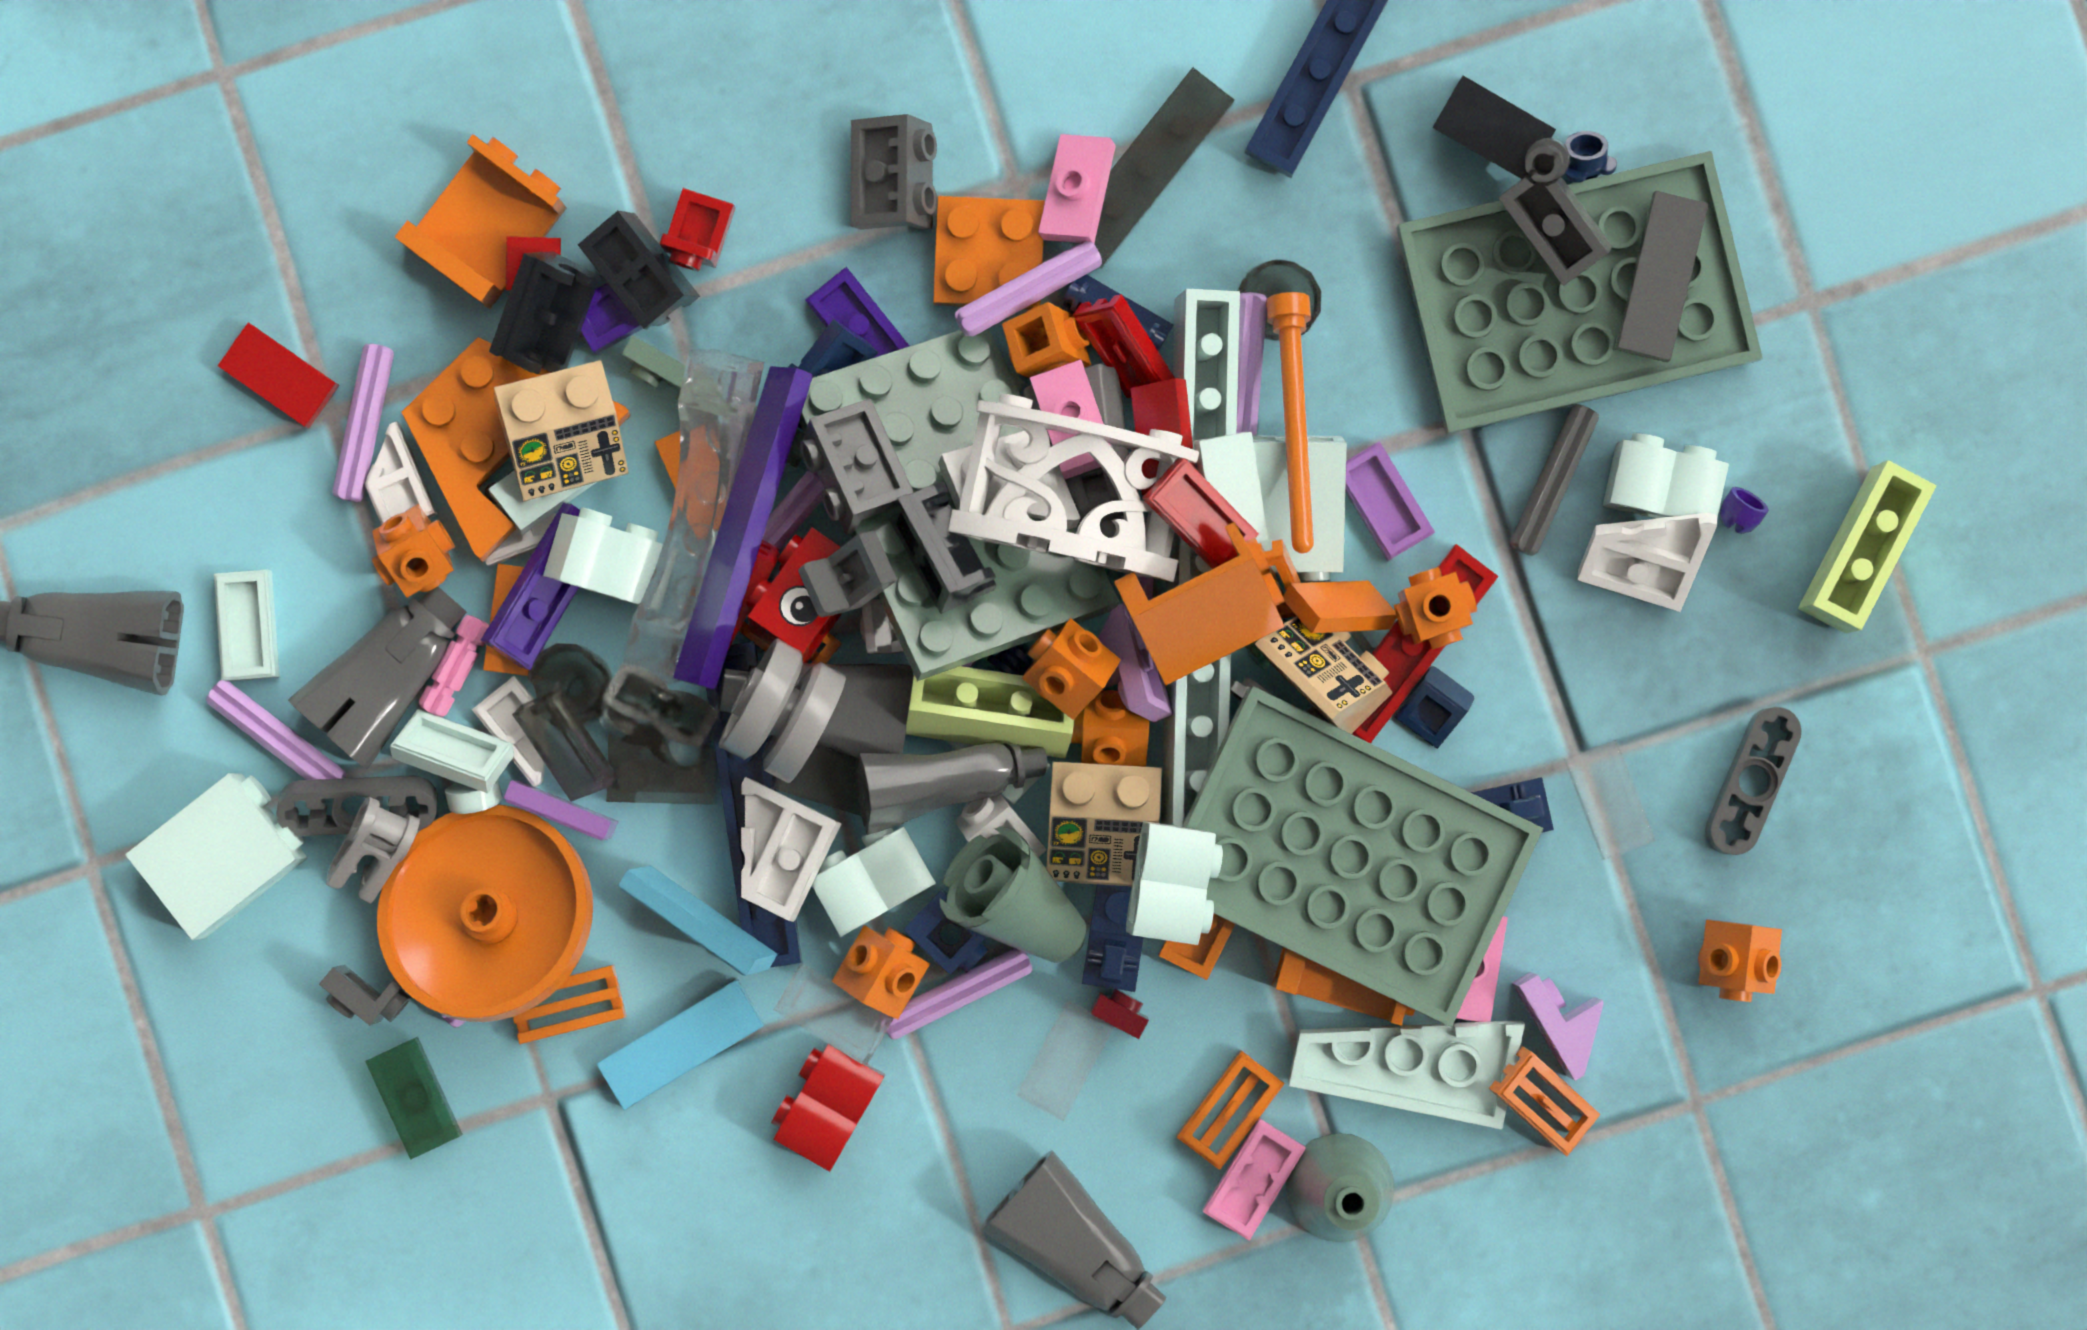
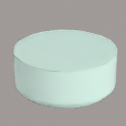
M498 779L488 794L460 783H455L445 789L448 808L456 814L483 811L496 806L502 800Z

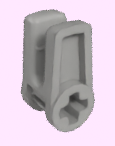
M367 797L359 808L349 833L330 864L326 885L335 889L342 888L351 873H356L360 859L365 855H372L373 858L370 863L364 865L358 892L361 900L372 904L398 862L400 863L407 855L417 834L420 819L410 814L403 818L380 808V801Z

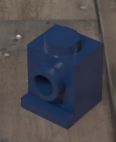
M941 889L903 930L950 975L958 966L967 973L989 950L981 943L986 936L957 926L961 931L960 941L953 945L942 941L940 936L941 929L947 924H956L945 916L940 907V898L946 902L948 894L944 889Z

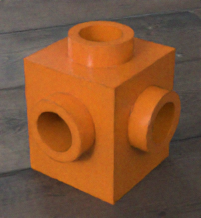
M1049 302L1035 306L1025 313L1002 323L1009 347L1010 360L1018 374L1030 379V377L1080 359L1084 368L1091 365L1086 348L1090 341L1073 314Z
M419 504L404 513L389 518L380 527L372 531L377 555L372 558V562L377 572L388 586L396 582L407 598L418 591L428 592L444 582L447 574L454 571L449 550L455 548L450 535L438 519L431 523Z
M1439 567L1408 577L1411 587L1405 588L1398 593L1400 603L1394 605L1397 621L1403 635L1411 634L1414 645L1429 640L1432 650L1463 640L1460 630L1473 624L1470 614L1477 612L1476 601L1468 581L1459 583L1456 572L1442 576ZM1439 596L1445 599L1448 608L1445 616L1437 617L1430 612L1429 602L1432 597Z
M1070 618L1056 634L1048 628L1035 641L1027 652L1034 661L1022 679L1032 686L1041 697L1049 700L1074 720L1105 687L1121 659L1105 647L1093 633L1085 630Z
M1101 690L1074 719L1071 744H1081V763L1146 767L1149 720L1128 710L1120 698L1119 691Z
M1706 919L1703 945L1698 956L1700 968L1698 984L1720 987L1719 998L1752 1002L1753 992L1775 994L1776 980L1780 975L1782 966L1779 955L1782 929Z
M864 925L831 982L863 1004L898 1020L930 963L912 951L916 942L903 933L888 927L883 935Z

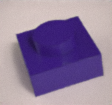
M608 283L595 290L581 329L591 350L597 355L642 330L641 325Z

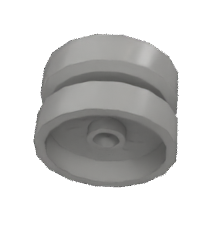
M776 638L743 684L731 709V715L722 733L719 747L745 760L754 755L767 736L771 734L762 756L764 771L789 783L802 769L825 730L843 691L846 676L830 666L819 662L805 673L795 688L794 686L803 665L802 653L800 650Z

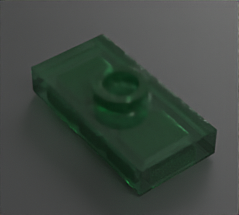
M418 1037L365 1061L410 1160L463 1135Z

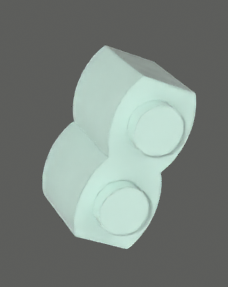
M1633 433L1631 441L1622 440L1616 443L1603 501L1604 507L1652 518L1712 513L1718 517L1729 464L1715 460L1716 451L1700 446L1685 445L1683 453L1663 448L1664 439L1641 433Z
M582 507L579 516L562 513L543 576L631 604L653 609L672 548L656 542L659 532L632 523L627 524L624 532L610 527L612 516Z
M1143 821L1137 850L1135 877L1129 900L1126 932L1134 936L1198 945L1201 933H1209L1213 920L1214 903L1212 900H1206L1207 887L1210 878L1218 877L1223 856L1222 845L1215 844V833Z
M905 827L895 832L893 828H889L862 837L861 839L866 848L849 858L846 857L841 849L824 859L812 887L840 937L936 884Z

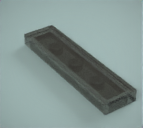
M1192 67L1110 170L1094 243L1102 259L1101 269H1103L1234 104L1235 99L1194 67ZM1068 242V243H1069L1070 245H1072V246H1075V245L1079 244V243H1071V242Z

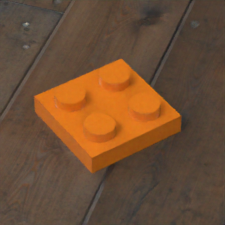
M938 196L934 306L964 307L1041 265L1043 261V238L1038 232L1045 200ZM1041 300L1033 303L1032 305L1024 309L1029 310L1035 306L1041 305Z

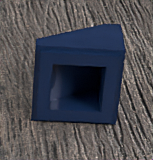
M1431 666L1394 718L1438 749L1467 714L1475 698L1471 692L1437 667Z

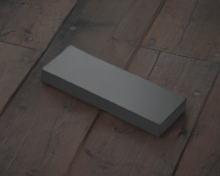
M1655 191L1652 194L1615 350L1666 363L1671 360L1709 203L1660 191Z

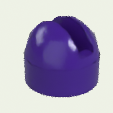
M1732 487L1723 500L1720 508V519L1727 528L1732 527L1736 523L1735 532L1744 534L1752 532L1762 522L1769 509L1753 493L1740 487Z

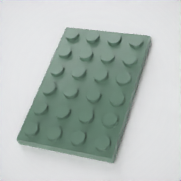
M1712 151L1588 179L1583 182L1567 184L1608 239L1612 248L1607 255L1564 286L1500 200L1397 225L1396 230L1446 435L1750 364L1763 359ZM1655 191L1709 203L1672 357L1668 363L1615 350L1652 194Z
M989 328L975 336H965L959 330L812 378L799 423L805 434L810 418L871 398L913 491L916 492L940 482H944L947 487L938 465L939 459L943 453L973 445L980 414L976 411L978 400L998 403L1000 394L1020 396V393ZM1001 425L999 438L1024 430L1015 426ZM949 492L946 494L950 500L949 505L951 509L957 510ZM893 509L861 520L858 529H855L850 534L854 538L860 533L875 530L889 559L897 581L878 594L917 682L1037 639L1048 628L1052 632L1059 631L1070 618L1078 624L1106 614L1115 609L1119 604L1116 593L1103 567L1074 560L1075 557L1048 552L1050 543L1047 544L1046 553L979 541L968 537L984 568H992L996 576L994 579L996 587L990 593L940 614L889 521ZM1029 517L1030 519H1032V520H1034V521H1041V520H1043V519H1038V518ZM1079 526L1066 529V532L1076 534Z
M1248 686L1182 826L1215 833V844L1222 845L1223 856L1220 873L1217 878L1209 879L1206 900H1212L1214 903V914L1452 1027L1544 829L1254 686Z

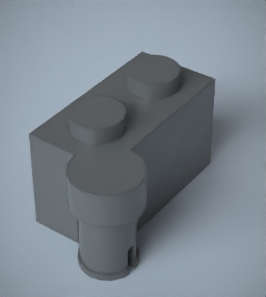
M1542 138L1528 149L1525 156V169L1529 174L1506 190L1499 199L1564 286L1607 255L1612 245L1561 177L1567 171L1570 164V153L1566 145L1555 138Z

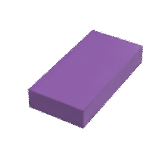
M1380 441L1346 461L1345 493L1387 562L1435 533Z
M511 780L504 795L505 802L601 841L611 839L618 824V821L521 781Z

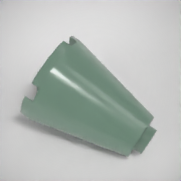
M1002 826L994 828L1000 834L988 839L980 834L968 842L955 856L942 882L949 888L947 901L945 902L940 898V907L945 916L957 926L1053 963L1063 962L1075 956L1084 944L1086 923L1027 841L1015 830Z
M1330 1134L1311 1140L1305 1145L1304 1153L1286 1182L1287 1199L1294 1217L1308 1232L1327 1241L1349 1242L1370 1234L1384 1221L1393 1202L1394 1179L1386 1158L1372 1143L1353 1134ZM1354 1193L1348 1201L1342 1202L1345 1195Z

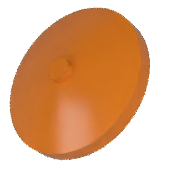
M496 805L483 811L468 814L451 812L433 821L428 827L423 828L416 834L407 855L400 863L398 862L381 889L377 910V933L383 958L398 984L416 1001L439 1014L468 1022H491L514 1017L530 1010L550 997L565 982L578 964L585 950L592 925L593 895L586 867L573 845L557 829L535 814L505 805Z

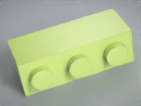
M1889 460L1872 466L1798 609L1845 634L1862 630L1937 485Z
M959 666L918 682L914 675L905 734L972 745L995 742L999 744H1019L1021 751L1044 747L1046 756L1066 758L1073 735L1074 720L1049 700L1041 697L1032 686L1022 679V675Z

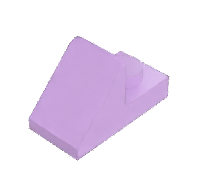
M1122 603L1111 611L1098 637L1105 647L1121 659L1104 688L1118 684L1119 695L1126 708L1155 723L1173 715L1166 685L1126 605Z
M1529 972L1512 982L1565 1075L1574 1081L1584 1076L1601 1016L1603 1000L1594 997L1562 1016L1559 1009L1566 1006L1559 990L1549 977L1541 981L1539 975Z

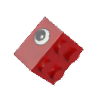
M811 527L804 539L797 534L794 535L778 558V562L781 563L778 575L772 583L763 579L746 603V606L751 609L748 613L750 632L769 645L777 638L800 650L803 664H807L821 645L825 636L831 631L844 612L820 617L814 608L798 569L807 562L828 558L841 547L813 527Z

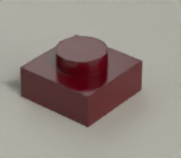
M1116 988L1111 997L1099 992L1090 1009V1014L1137 1039L1140 1038L1149 1021L1147 1016L1140 1013L1144 1003Z

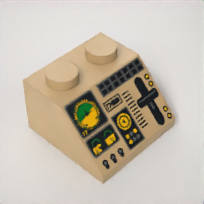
M601 360L494 387L495 405L523 502L629 473L617 414Z
M1296 616L1284 623L1285 627L1259 639L1255 643L1269 663L1332 725L1350 734L1392 694L1387 683L1383 680L1389 674L1388 670L1367 650L1359 657L1345 644L1351 637L1348 632L1311 634Z
M1053 762L1046 869L1056 882L1118 886L1133 885L1143 821L1159 823L1162 768Z

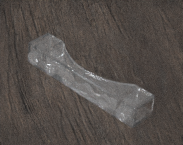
M717 349L689 350L678 401L680 460L673 509L655 570L644 596L632 617L622 670L669 684L680 681L674 679L673 675L750 432L765 362Z

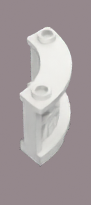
M1000 394L998 403L978 400L976 411L980 414L959 510L952 509L948 528L949 532L979 541L1046 553L1047 544L1050 543L1048 552L1075 557L1074 560L1125 574L1134 572L1136 576L1174 582L1178 560L1171 559L1169 556L1175 531L1145 501H1140L1137 490L1149 488L1154 482L1156 483L1177 458H1185L1188 462L1197 463L1199 452L1181 446L1182 435L1150 429L1149 436L1096 422L1031 409L1032 400L1010 394ZM1001 425L1019 427L1029 435V443L1023 449L1016 448L1011 443L1006 444L1010 457L1024 464L1017 471L1005 468L994 462ZM1046 429L1076 436L1050 446L1049 435ZM1108 443L1133 451L1128 454L1123 462ZM1088 452L1106 472L1120 501L1106 502L1093 508L1080 522L1077 532L1074 534L1066 532V511L1058 495L1050 487L1037 480L1062 462ZM1148 458L1159 461L1157 475L1150 479L1144 477L1141 471L1144 460ZM992 474L1005 480L1006 483L998 491L985 515H983ZM1027 490L1039 496L1048 506L1047 516L1041 521H1034L1027 514L1028 507L1033 503H1037V501L1030 498H1021ZM1149 511L1145 527L1143 512ZM1123 512L1125 520H1111L1116 526L1114 536L1112 538L1104 536L1100 530L1101 519L1109 513Z

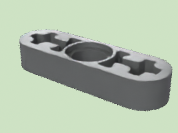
M1782 707L1765 708L1755 713L1750 719L1706 823L1705 833L1707 840L1716 851L1723 854L1740 855L1751 850L1757 843L1801 738L1800 722L1790 710ZM1778 717L1782 720L1780 729L1786 732L1787 736L1785 740L1774 741L1767 755L1778 757V761L1774 765L1768 759L1752 757L1749 753L1752 747L1757 751L1764 750L1768 734L1761 730L1763 723H1773ZM1750 765H1756L1763 769L1768 779L1765 791L1756 797L1746 795L1739 785L1741 772ZM1732 796L1742 804L1756 805L1757 810L1755 815L1749 811H1743L1738 827L1745 831V836L1742 840L1733 839L1728 845L1725 843L1726 833L1719 830L1722 821L1732 822L1737 814L1739 807L1728 805Z
M420 776L298 780L289 783L282 789L276 811L279 825L282 828L288 827L297 836L348 834L356 815L348 813L343 808L342 802L346 798L351 796L371 797L380 801L379 807L382 808L383 796H389V812L403 818L407 814L419 818L418 830H422L428 827L435 819L438 794L434 785L429 780ZM415 796L417 803L420 804L419 810H409V806L405 802L406 797ZM329 798L333 799L332 815H326L328 805H325L326 799ZM305 801L307 809H310V814L299 815L298 808L294 807L295 802Z

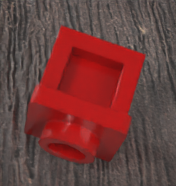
M682 188L668 233L662 234L659 243L666 253L671 254L669 262L697 272L700 271L702 264L716 268L736 209L735 205Z

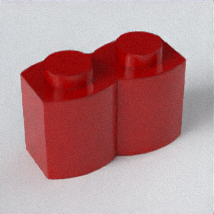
M832 1043L827 1045L824 1052L814 1047L798 1074L799 1077L806 1080V1083L797 1099L786 1095L771 1121V1124L779 1128L773 1140L830 1172L886 1074Z

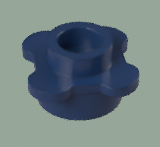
M1581 131L1567 138L1564 145H1566L1570 153V164L1565 172L1568 180L1583 182L1588 179L1597 178L1600 174L1610 175L1615 172L1617 161L1615 158L1608 156V142L1604 136L1593 131Z

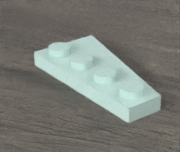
M1523 1020L1453 1023L1452 1027L1445 1024L1299 1029L1288 1084L1290 1087L1502 1129L1507 1105L1489 1087L1495 1080L1499 1083L1502 1082L1506 1077L1502 1071L1508 1064L1514 1066L1517 1063L1518 1056L1516 1054L1520 1050L1525 1024Z

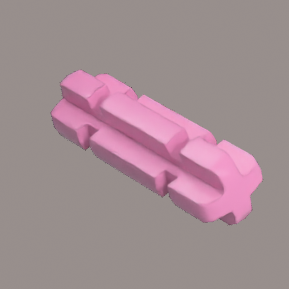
M472 615L463 617L455 632L459 635L457 640L450 641L431 677L435 680L433 685H427L419 699V705L424 710L440 717L447 715L455 700L451 697L454 691H460L479 655L475 651L478 646L483 647L485 644L481 641V638L489 627L488 623Z

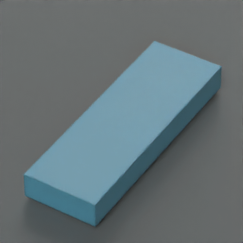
M652 866L628 869L618 885L626 894L743 976L769 970L778 955Z
M736 979L598 1062L597 1066L623 1110L757 1031L765 1024L739 980Z

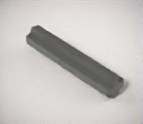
M1575 404L1570 408L1510 539V546L1515 550L1530 556L1538 553L1599 420V414L1591 408Z

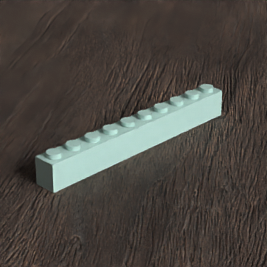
M1185 289L1175 298L1173 375L1175 378L1186 379L1193 450H1195L1194 441L1236 434L1240 291ZM1195 463V469L1199 472L1198 463ZM1175 532L1169 558L1178 560L1174 582L1167 581V591L1212 570ZM1231 654L1166 685L1173 715L1164 718L1161 824L1183 826L1227 733L1230 709Z

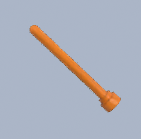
M1286 292L1272 295L1266 299L1267 322L1273 325V332L1279 335L1291 542L1296 552L1304 554L1309 552L1314 544L1301 333L1306 331V323L1311 320L1310 297L1307 294Z

